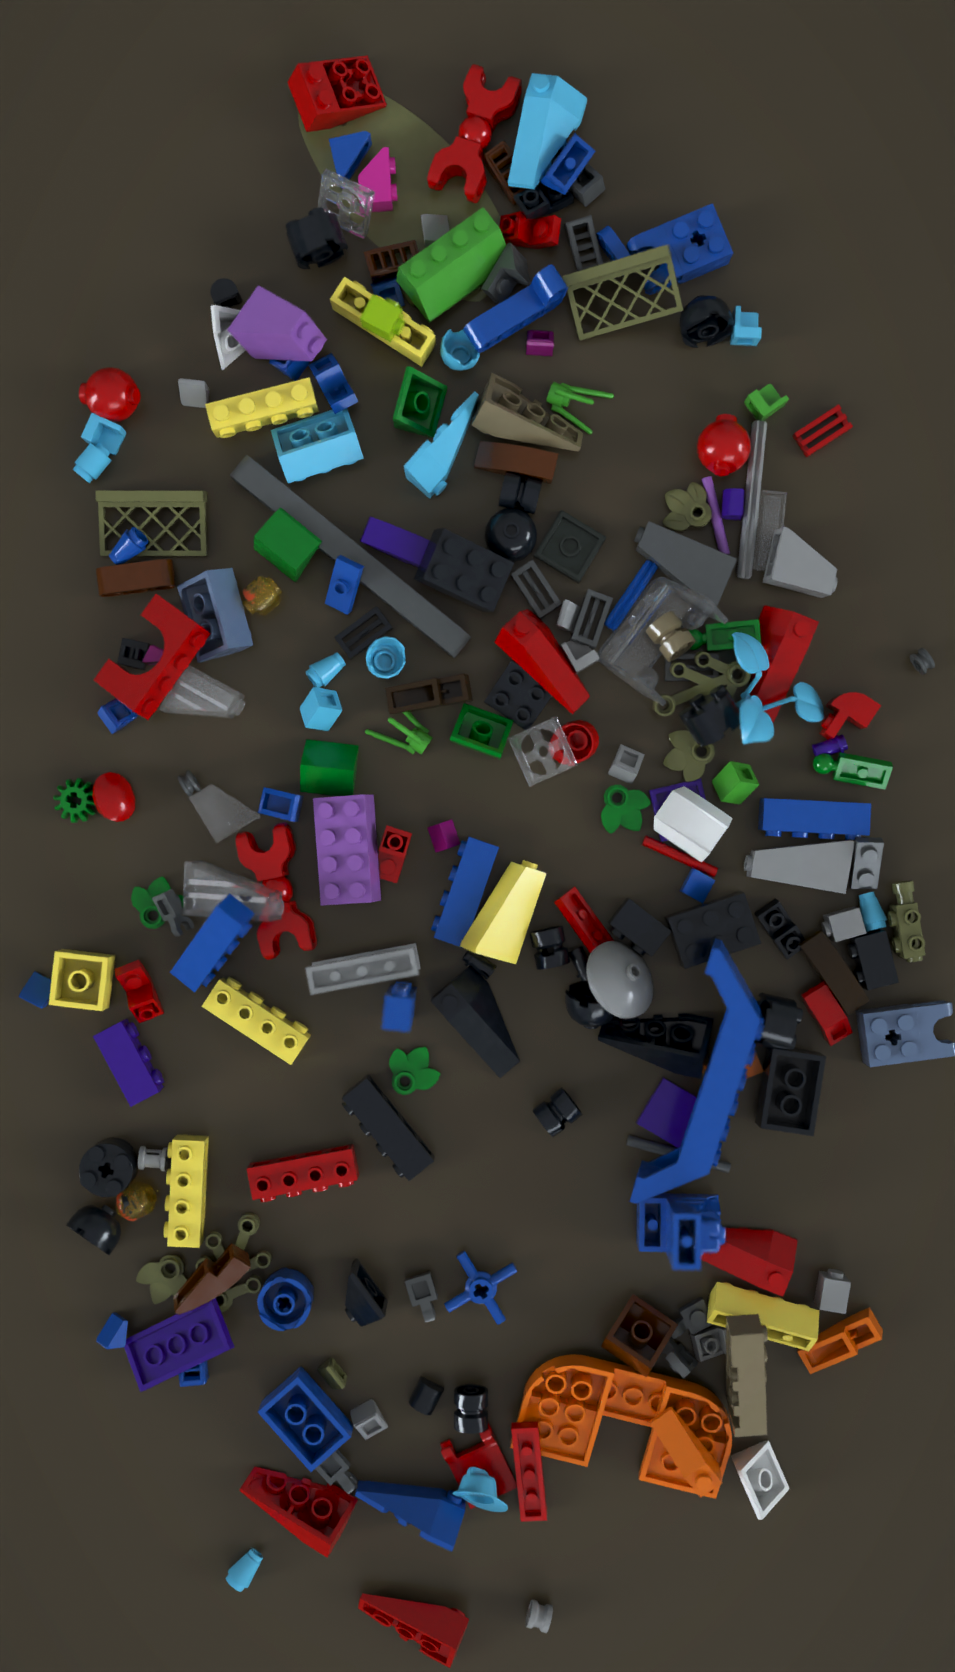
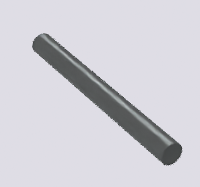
M628 1135L626 1141L627 1146L660 1155L667 1154L676 1149L675 1147ZM719 1160L717 1167L711 1166V1169L729 1173L731 1163Z

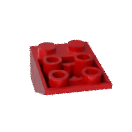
M368 55L298 63L287 82L306 132L331 129L387 106Z

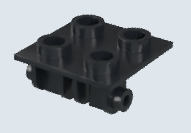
M511 660L484 702L528 732L552 695L515 661Z

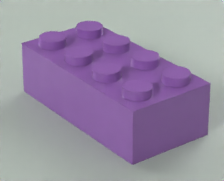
M374 794L313 798L321 905L381 901Z

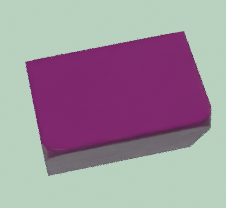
M150 645L142 663L156 665L161 659L164 650L155 645Z

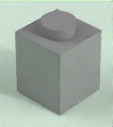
M849 907L823 915L824 922H821L822 930L826 937H829L830 941L838 942L867 934L860 908Z
M828 1269L827 1272L819 1271L814 1303L819 1310L846 1314L851 1282L844 1275V1272L836 1269Z

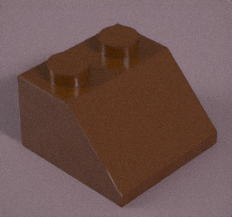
M632 1294L601 1347L647 1377L678 1324Z

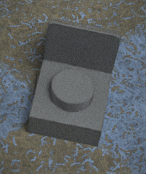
M507 243L481 288L497 305L508 299L516 283L530 285L527 260L512 243Z

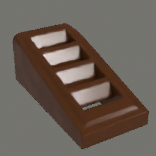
M503 140L483 155V164L513 206H515L516 202L513 196L527 188H521L513 193L512 189L515 187L508 186L506 182L509 179L510 168L501 174L500 170L508 164L511 166L513 158L512 150ZM502 156H504V158L501 159L499 162H497L496 164L494 163V162L497 161L499 158H501Z
M411 240L365 251L364 256L372 282L375 283L397 276L398 267L401 265H398L395 254L400 253L404 264L408 261L405 253L406 250L410 249L412 257L419 253L416 241ZM390 256L392 267L387 266L385 257ZM380 259L383 269L377 270L375 260Z

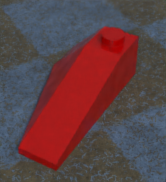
M766 605L763 606L758 619L760 623L761 644L767 652L769 668L761 671V678L749 693L751 696L759 697L762 706L785 699L819 623L794 611ZM751 674L752 682V680L755 678V674ZM782 705L764 711L770 716L772 723H774Z
M725 1228V1243L720 1245L719 1251L701 1255V1260L759 1288L783 1297L793 1274L798 1240L773 1229Z
M362 1593L359 1600L358 1609L385 1627L394 1626L400 1634V1638L405 1641L409 1639L414 1640L421 1645L420 1652L448 1668L451 1667L469 1619L465 1617L462 1611L456 1608L449 1609L446 1606Z

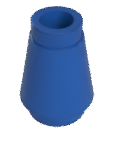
M132 527L130 530L126 529L112 549L109 557L116 565L123 564L144 551L148 544V539L136 527Z

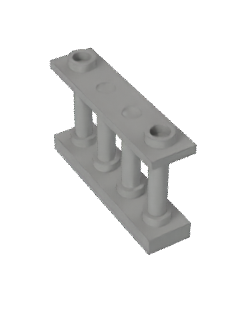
M412 943L312 962V966L306 967L310 994L312 995L419 975L421 966L417 945Z

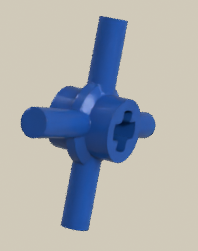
M465 1250L458 1253L456 1257L468 1275V1279L465 1284V1291L444 1303L447 1311L450 1313L471 1300L477 1304H485L497 1325L503 1323L506 1318L494 1300V1296L497 1292V1284L518 1272L514 1263H510L491 1275L485 1271H477ZM476 1285L486 1286V1290L476 1289Z

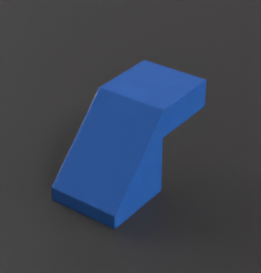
M332 353L309 364V368L334 414L358 402L355 393L348 384L339 363Z

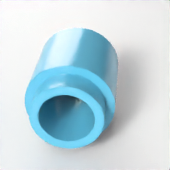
M99 442L95 446L90 443L74 462L76 465L72 470L90 484L93 479L97 480L112 461L108 457L111 452Z

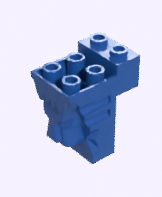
M661 1193L637 1203L636 1244L639 1252H666L673 1270H701V1255L704 1253H716L719 1251L720 1245L725 1243L726 1229L721 1226L718 1194Z

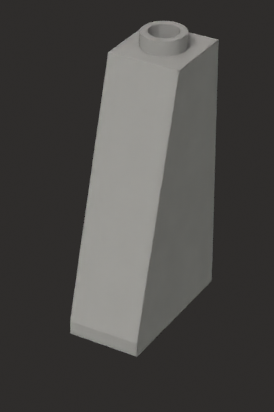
M840 840L751 850L750 855H746L744 871H747V877L846 894L855 841Z

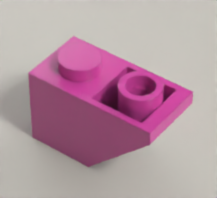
M383 147L358 175L361 213L393 211V201H398L397 185L391 184V174H396L395 157H390L389 147Z

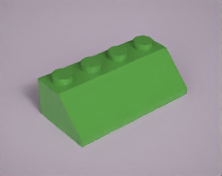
M482 207L398 267L396 281L430 323L485 283L506 247L502 232L485 208Z

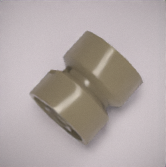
M669 611L656 619L646 630V634L652 642L660 644L659 651L668 662L679 658L696 642L688 629L681 628L682 622L674 611Z

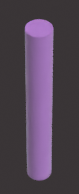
M712 476L705 477L701 480L703 488L707 493V504L712 510L711 522L718 551L729 555V546Z

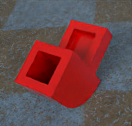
M858 692L839 695L826 704V707L832 710L833 714L829 712L820 725L823 727L820 735L826 739H833L846 720L859 729L867 728L881 705Z

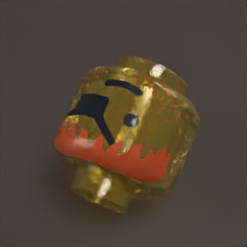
M258 576L244 588L243 596L246 600L242 603L252 615L257 612L262 616H266L281 603L282 598L280 594L283 592L270 576L267 578Z
M140 1181L135 1182L117 1195L116 1211L126 1220L136 1221L153 1212L157 1200L156 1193L150 1185Z

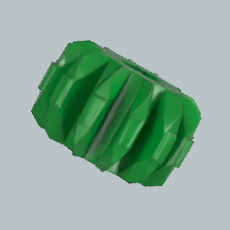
M77 778L75 783L71 779H67L66 787L62 785L57 787L58 791L62 794L54 795L53 799L60 801L61 804L56 805L54 808L56 811L63 810L61 814L62 819H67L70 816L71 823H77L79 818L82 822L88 821L87 813L90 815L96 814V811L92 808V805L95 806L92 796L93 790L90 791L93 783L86 782L83 785L82 778ZM73 797L81 798V804L72 802Z

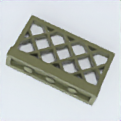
M669 244L562 276L568 286L567 293L579 340L684 311ZM667 263L669 276L664 284L650 277L655 266ZM651 267L648 274L640 271ZM637 272L645 277L638 292L624 284L630 273ZM625 275L621 282L615 279ZM606 280H611L619 285L612 299L598 292L602 283ZM648 280L662 287L654 302L640 294ZM670 280L673 290L667 287V284ZM599 283L595 290L589 287L590 285ZM584 287L593 293L586 307L576 302L574 290ZM621 288L635 295L628 309L614 302ZM664 289L674 295L676 307L665 309L657 304ZM596 295L609 302L602 317L589 310ZM638 297L652 305L647 315L642 317L631 312ZM612 305L625 312L623 319L618 324H613L605 319ZM578 307L584 310L581 316L579 314ZM654 307H656L657 309L661 310V311H659V312H656V313H652V314H651V312L653 311ZM589 313L600 321L594 331L584 333L582 320L585 314ZM628 315L635 318L632 320L625 321ZM603 322L609 325L607 327L600 328Z
M95 491L96 502H98L100 556H109L112 550H107V538L113 532L121 538L122 534L116 528L125 519L139 529L151 542L144 551L136 556H207V491ZM105 507H115L123 515L113 526L106 520ZM121 507H130V509L125 512ZM136 507H142L150 515L140 526L129 516ZM147 507L157 508L153 512H151ZM163 507H168L176 515L167 526L155 516ZM174 507L184 508L180 512H178ZM189 507H199L200 519L192 526L182 515ZM152 518L163 528L154 539L143 530ZM179 518L190 528L181 539L169 529ZM106 525L110 528V530L107 533ZM199 525H200V533L196 530V528H197ZM166 532L177 542L170 551H164L156 543ZM192 532L200 538L201 551H191L183 543ZM154 545L159 551L150 550V548ZM179 546H181L185 551H175V550H176Z

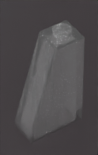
M203 860L184 862L183 915L209 917L216 906L230 893L255 913L251 920L269 922L282 918L284 910L282 892Z

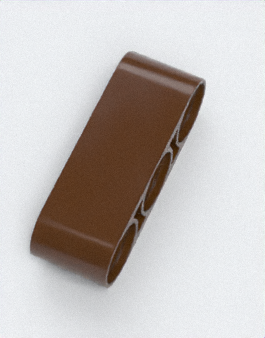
M172 559L127 563L96 569L100 597H114L167 590L176 587Z

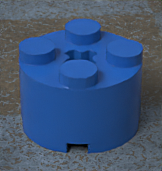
M281 1268L272 1273L264 1282L257 1299L261 1320L268 1327L277 1331L295 1329L301 1326L310 1313L314 1300V1287L309 1279L297 1270ZM288 1297L290 1300H287L285 1303L282 1301V1298Z

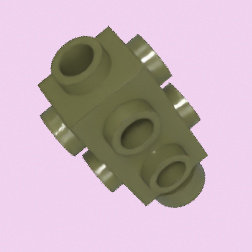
M909 880L892 883L893 894H896L897 903L889 904L890 911L887 912L889 926L893 927L894 937L891 938L893 952L897 953V957L906 959L907 962L922 961L923 956L926 955L925 941L922 936L921 915L918 910V904L913 900L914 882Z

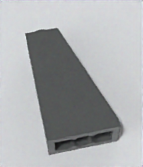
M648 521L645 528L640 526L634 539L638 543L636 551L645 559L655 563L662 573L707 610L713 612L717 608L737 558Z

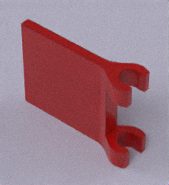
M489 1422L488 1429L479 1433L483 1442L457 1454L450 1439L440 1443L442 1447L441 1454L449 1465L458 1485H460L463 1475L467 1474L469 1467H476L485 1470L489 1476L495 1479L497 1497L517 1488V1481L497 1443ZM467 1502L468 1505H469V1507H470V1509H473V1508L476 1507V1506L470 1504L469 1502Z

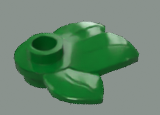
M612 785L604 793L606 806L601 812V821L606 831L610 834L616 831L620 824L629 830L640 831L642 826L640 810L648 807L651 802L647 795L640 790H628L622 785ZM614 793L621 795L622 799L619 803L613 802L612 795Z
M159 877L154 880L147 890L135 886L132 891V905L140 912L142 924L150 929L159 928L165 923L152 900L154 896L171 889L165 877ZM178 895L182 902L183 908L185 903V897L183 895ZM152 910L158 913L156 920H152L149 916Z
M427 1047L415 1048L408 1055L399 1048L395 1049L392 1053L389 1067L394 1074L392 1077V1087L397 1093L408 1095L414 1092L415 1089L427 1090L438 1081L441 1073L428 1067L429 1052ZM404 1076L410 1079V1083L406 1086L400 1083V1079Z

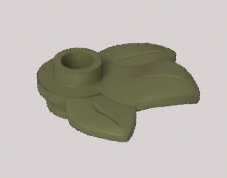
M692 482L688 486L687 491L673 489L665 493L666 504L672 511L663 520V525L674 531H684L690 526L699 528L710 522L712 510L706 503L707 493L700 484ZM696 510L703 511L700 517L693 515Z
M686 730L670 733L669 739L674 749L667 754L663 765L673 771H683L686 782L699 779L704 774L705 765L715 755L713 744L707 746L698 745L690 732ZM700 747L706 751V755L703 757L698 756L696 750Z
M165 1255L159 1262H148L139 1271L136 1282L151 1284L150 1293L153 1303H161L171 1295L175 1296L186 1283L187 1278L183 1274L184 1263L177 1255ZM167 1264H174L176 1270L170 1271L167 1268Z

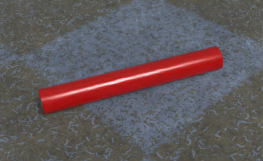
M645 836L642 842L643 846L709 876L715 877L717 874V867L704 861L699 862L692 856L649 836Z

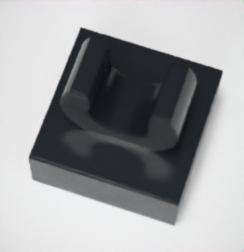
M122 638L117 664L145 670L146 664L142 663L151 644Z

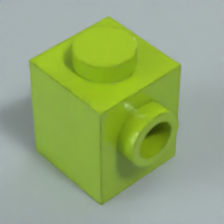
M374 294L360 318L363 328L390 342L394 335L399 336L405 324L402 309H400V305L389 298L383 300Z

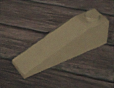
M494 373L490 374L475 409L471 426L476 427L482 433L490 434L497 438L579 452L583 437L581 431L559 415H549L541 407L542 403L537 399L531 402L520 394L523 389Z

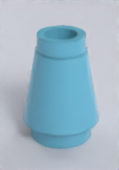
M336 652L309 665V669L305 673L315 687H325L346 663L340 654Z
M869 892L859 895L860 912L866 932L887 927L885 921L888 919L875 893Z
M251 1548L249 1552L228 1570L226 1577L228 1584L239 1592H242L244 1588H248L263 1560L262 1554L256 1549Z

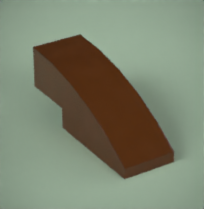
M480 441L474 468L505 475L507 471L521 475L522 480L532 477L543 480L544 483L552 484L558 453L519 445Z
M231 1243L215 1263L206 1258L173 1297L175 1313L180 1315L193 1310L228 1290L251 1268L249 1254Z

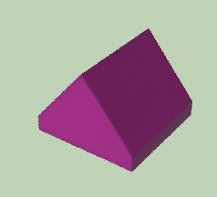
M527 330L526 355L552 356L554 332Z
M452 819L427 828L435 852L460 845Z

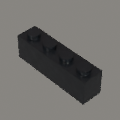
M369 1074L344 1093L342 1097L344 1109L349 1115H356L361 1122L359 1124L361 1130L368 1137L370 1135L373 1136L378 1142L376 1148L384 1157L389 1156L394 1162L392 1167L401 1178L405 1176L410 1181L434 1162L435 1155Z

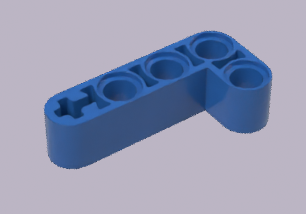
M548 265L535 275L531 285L471 320L463 328V331L476 351L482 353L556 308L562 302L568 286L554 265Z

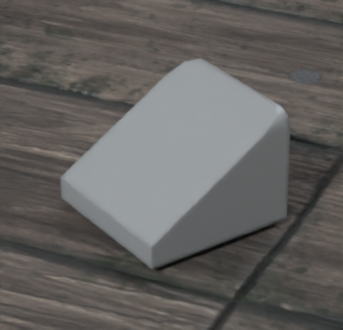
M421 215L425 247H428L450 231L447 215Z
M180 378L178 385L182 405L206 408L205 404L209 401L210 391L206 382Z
M563 600L556 624L557 629L572 633L581 607L569 600Z
M620 744L608 774L632 784L638 774L645 754Z
M373 1399L350 1411L353 1426L365 1440L388 1428L387 1422Z

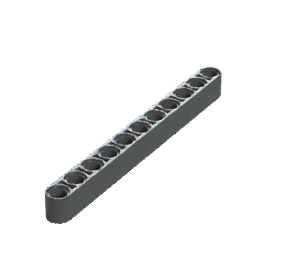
M245 455L229 475L273 513L281 507L322 540L318 549L335 562L336 558L342 555L363 565L360 583L451 657L455 658L471 639V636L251 457Z

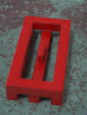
M839 404L792 435L806 458L853 427L851 422L847 421L848 417L846 414L842 413V408ZM834 414L837 418L806 439H802V435ZM839 423L842 424V428L810 449L807 447V444Z

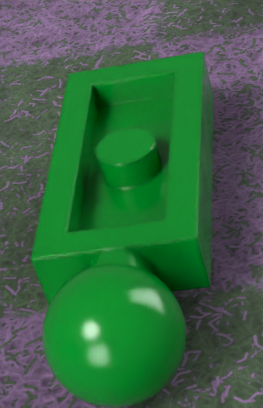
M759 619L705 624L706 633H701L697 629L688 630L696 640L689 650H697L702 644H707V652L734 650V638L731 634L735 632L748 634L761 643Z
M841 752L837 761L833 760L832 756L826 753L819 754L813 759V768L819 774H827L833 771V780L884 790L887 787L893 769V764L890 761Z

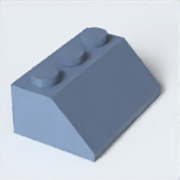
M233 568L206 570L177 586L184 614L211 633L203 647L196 654L198 663L234 654L253 646L251 631L248 627Z

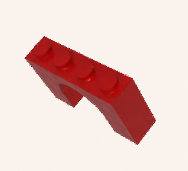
M158 594L154 595L141 613V616L156 626L163 634L164 651L159 662L148 672L133 675L119 664L108 659L94 678L97 684L133 712L147 720L156 712L160 703L168 692L172 690L176 681L184 670L188 668L194 656L203 647L211 634Z

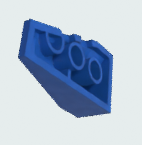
M358 1481L355 1492L356 1497L382 1513H388L389 1511L394 1513L398 1523L404 1527L408 1524L415 1526L421 1530L419 1536L452 1552L464 1517L466 1502L463 1498L453 1495L454 1490L446 1491L442 1488Z

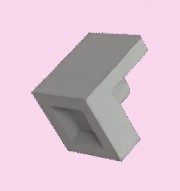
M570 640L560 645L576 673L593 665L600 659L595 649L592 651L588 645H581L577 641L573 642Z

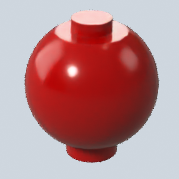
M113 367L97 370L79 388L81 403L87 405L91 413L114 423L121 422L130 417L141 399L140 391L133 378L125 371Z
M731 414L718 415L716 421L703 429L697 442V454L700 462L706 469L717 476H727L729 473L740 469L746 463L751 450V441L747 431L742 425L737 423V418Z

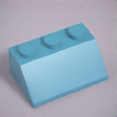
M347 408L334 414L333 410H329L271 430L276 452L288 484L300 482L307 477L319 473H327L334 468L351 465L358 460L364 459Z

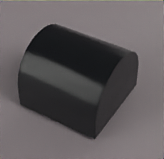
M218 279L211 286V297L215 305L230 308L242 303L239 291L235 283L230 279Z
M421 1376L409 1398V1404L422 1414L432 1415L444 1392V1387Z

